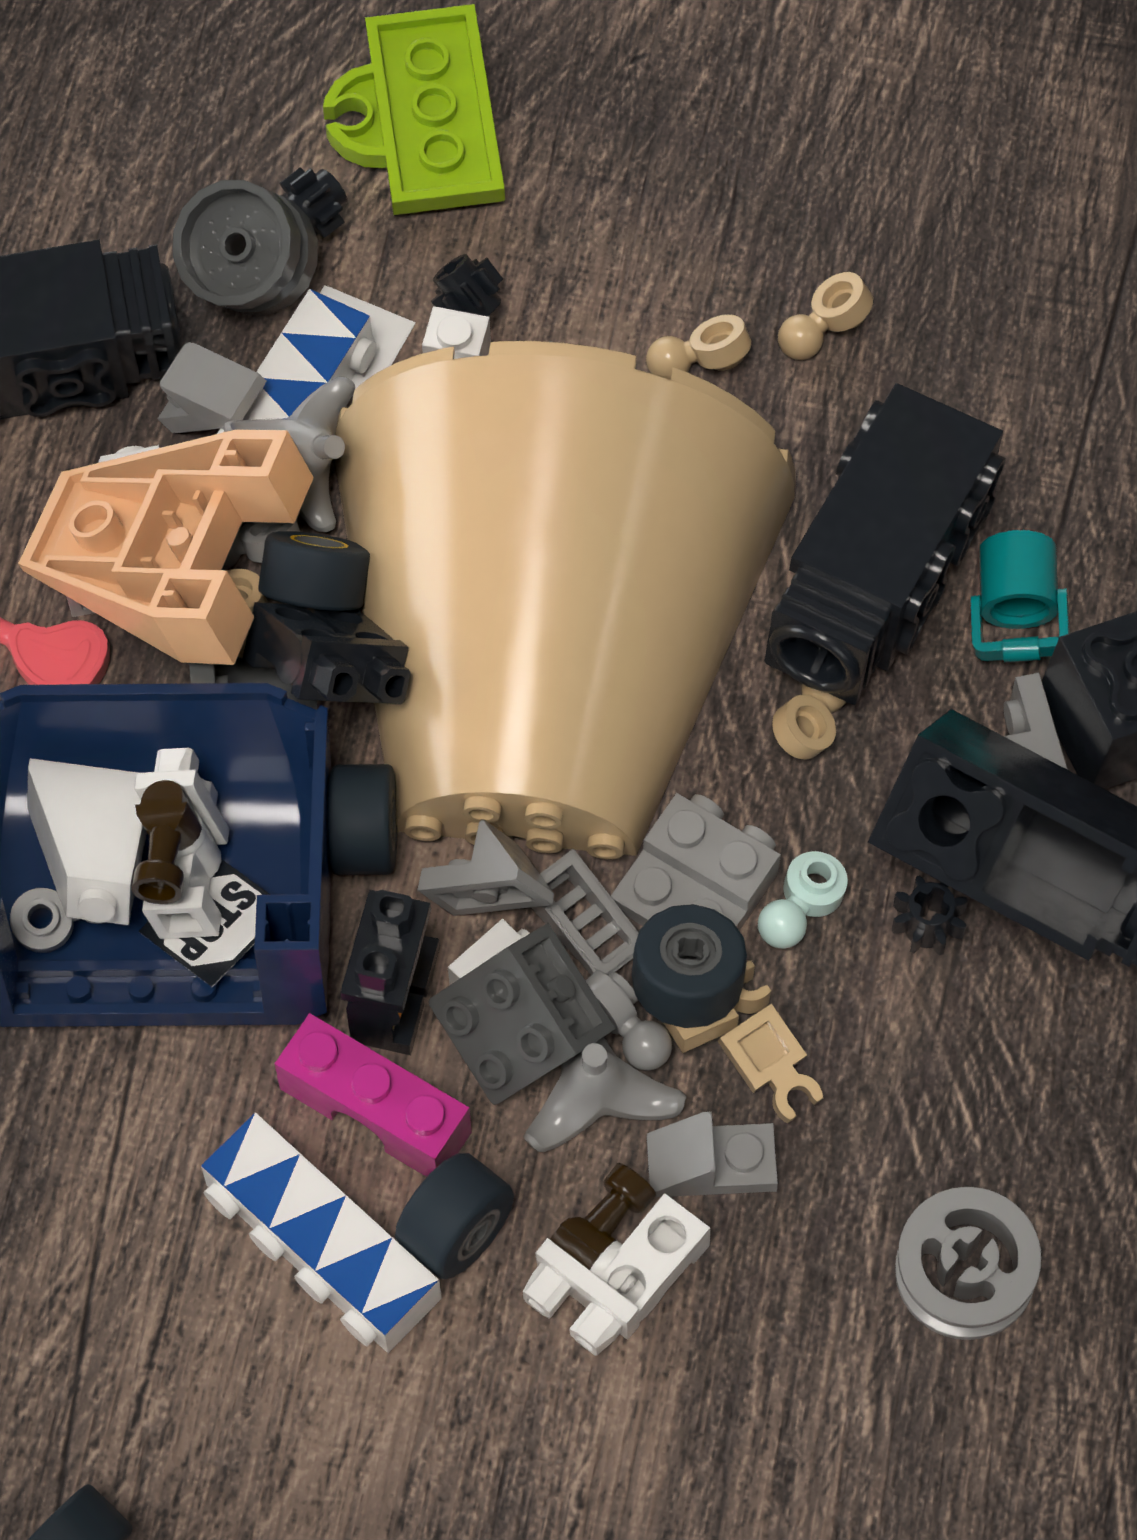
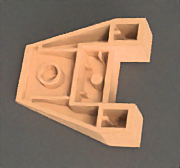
M232 430L63 471L55 484L18 564L27 574L181 663L234 665L253 622L254 615L229 573L222 570V567L242 522L295 523L314 477L288 430Z

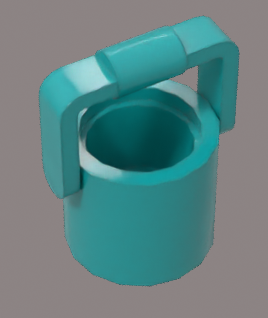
M1011 530L986 538L979 548L980 595L971 596L972 644L976 657L982 661L1004 660V663L1035 661L1040 660L1041 657L1052 656L1059 637L1070 633L1067 588L1058 589L1055 542L1043 533L1030 530ZM1057 614L1059 616V637L1039 638V636L1008 638L996 642H983L982 617L985 621L995 626L1008 629H1025L1050 622Z

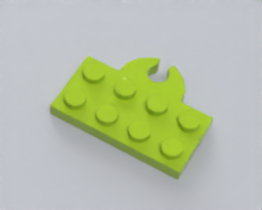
M475 4L365 17L371 63L353 68L334 81L323 103L324 120H336L342 114L350 111L363 114L365 119L353 126H346L338 122L326 124V135L330 145L345 160L363 167L387 168L393 215L505 201V188Z

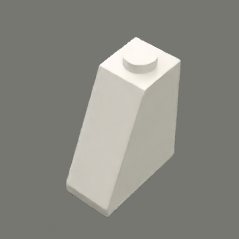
M30 758L28 765L27 809L66 917L84 919L96 923L107 922L129 925L134 900V893L132 892L133 876L137 865L141 863L147 831L136 815L135 805L141 803L139 796L134 790L136 774L138 772Z

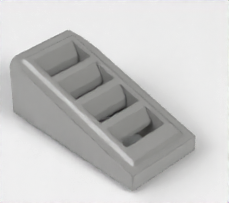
M574 849L540 873L551 890H554L567 879L575 886L572 891L557 902L553 899L552 905L531 908L545 924H550L558 939L591 975L596 970H599L610 976L633 959L634 947L639 932ZM584 897L592 906L570 921L564 914V911ZM601 915L608 924L585 941L578 931ZM617 933L624 943L600 960L594 950Z

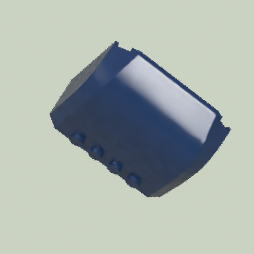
M268 683L19 685L0 693V1027L298 1025L304 1022L309 1013L317 1017L327 1012L331 905V866L327 839V797L331 771L328 708L320 705L315 710L289 699L287 691ZM173 748L193 749L199 759L197 773L200 778L212 782L218 792L216 806L229 827L227 844L217 845L221 851V859L270 894L257 895L255 944L211 987L138 932L148 922V919L142 911L144 901L134 895L129 925L107 922L93 924L79 919L74 921L73 931L68 941L57 950L38 953L22 946L16 939L10 925V913L15 901L23 893L35 888H48L57 892L27 809L28 765L30 758L146 773L154 772L157 752L159 750ZM147 833V835H146V840H145V845H144V850H143V855H142V860H141V862L148 860V854H149V835H148V833ZM39 908L31 914L30 924L38 929L45 928L51 923L53 914L48 909Z

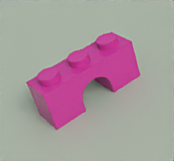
M310 1013L274 1063L280 1090L331 1120L334 1119L338 1112L354 1118L378 1136L387 1154L426 1177L443 1161L459 1153L472 1133L470 1108Z

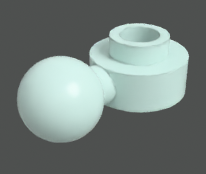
M811 851L797 856L791 862L783 885L786 900L780 899L770 902L762 909L758 917V930L762 939L767 944L780 949L793 947L802 940L806 933V916H826L840 906L847 888L848 878L845 868L835 857L824 852ZM808 875H821L827 882L815 883Z

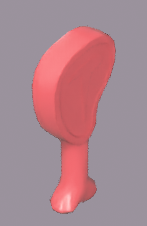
M0 618V643L6 645L11 652L18 672L28 685L99 684L105 676L110 662V644L103 630L95 624L84 620H72L46 628L29 622L13 624Z

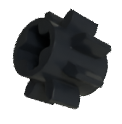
M300 167L279 183L286 192L282 196L293 200L310 218L316 236L320 234V236L326 238L345 223L339 212L347 204V196L340 183L328 171L320 169L317 173H314L311 168L304 171Z
M467 254L460 255L442 267L434 276L433 282L438 288L435 290L437 296L431 302L435 307L488 317L501 303V298L496 292L500 290L498 284L503 280V277L487 257L479 262L477 259L472 261Z
M920 875L916 876L914 890L911 895L904 892H896L893 907L903 914H899L894 918L892 932L894 934L906 933V936L911 941L910 952L915 953L922 947L934 948L939 955H943L946 939L949 935L956 939H963L967 924L957 917L965 913L968 903L967 897L954 898V895L948 889V885L941 881L940 883H925V880ZM929 910L936 912L931 920L922 918L927 915Z

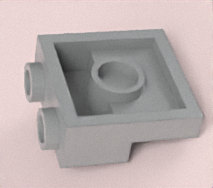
M676 793L644 838L643 851L614 890L611 897L625 916L642 926L654 914L671 906L694 904L715 909L732 920L738 930H740L778 875L781 854L774 851L776 847L774 840L760 828L746 825L740 831L722 820L724 817L722 809L709 798L695 794L691 800H688Z

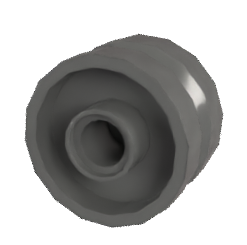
M220 180L199 190L182 208L173 230V259L181 280L197 297L245 315H271L291 306L309 287L318 262V239L310 218L293 200L246 180Z

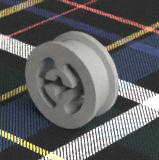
M958 1187L944 1190L921 1203L908 1218L903 1228L895 1261L897 1287L908 1310L928 1329L940 1335L961 1340L990 1337L1012 1325L1027 1308L1039 1278L1041 1248L1037 1233L1028 1217L1016 1204L1006 1197L977 1187ZM973 1225L983 1228L994 1234L1008 1250L1013 1264V1272L1004 1273L999 1269V1249L992 1238L982 1251L978 1267L970 1266L957 1280L954 1297L974 1299L983 1296L988 1300L977 1303H965L950 1299L939 1292L927 1278L922 1266V1255L932 1254L936 1257L938 1261L936 1269L937 1278L940 1285L944 1287L954 1274L958 1258L963 1261L968 1259L978 1247L982 1233L981 1229L967 1226L951 1230L949 1227Z

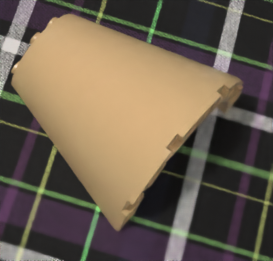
M498 341L490 342L489 354L486 356L454 359L455 349L453 346L413 356L377 372L354 390L352 404L348 408L342 407L339 412L335 435L343 439L345 450L341 457L334 460L347 540L356 542L368 550L370 554L364 602L359 610L390 635L393 640H401L408 646L404 666L409 669L411 676L405 701L402 704L374 703L384 764L391 765L395 773L397 832H405L410 838L421 841H434L441 836L464 838L467 842L475 845L480 820H486L506 836L525 838L526 846L540 853H556L563 848L587 851L591 856L600 859H617L623 855L637 856L794 501L796 470L789 450L776 447L774 444V428L755 410L714 384L672 367L671 380L636 370L635 355L603 348L556 342Z

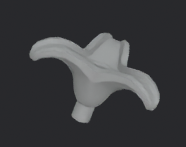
M345 377L334 378L320 386L288 418L227 421L224 425V432L232 430H288L314 477L299 514L311 528L318 532H328L333 530L336 525L329 495L330 465L333 459L341 457L344 453L345 444L341 437L335 435L341 408L347 406L355 390L354 382Z
M603 1037L595 1043L588 1044L583 1051L561 1064V1076L541 1111L526 1130L523 1138L533 1149L538 1152H546L571 1140L604 1115L636 1120L674 1118L683 1110L686 1095L680 1090L651 1079L621 1060Z

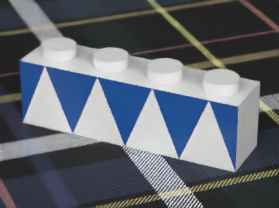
M309 289L258 368L257 373L267 382L243 420L288 418L310 394L328 381L337 377H345L352 380L356 372L364 373L370 366L376 351V342L372 338L370 316ZM220 428L217 434L223 433L224 428Z
M256 1112L201 1165L206 1185L208 1186L204 1191V1195L209 1202L226 1218L231 1219L237 1213L253 1228L249 1236L256 1246L273 1261H277L281 1256L288 1260L299 1271L294 1276L298 1284L317 1302L322 1304L329 1298L345 1313L340 1318L342 1324L365 1346H369L374 1340L389 1353L442 1299L439 1279Z

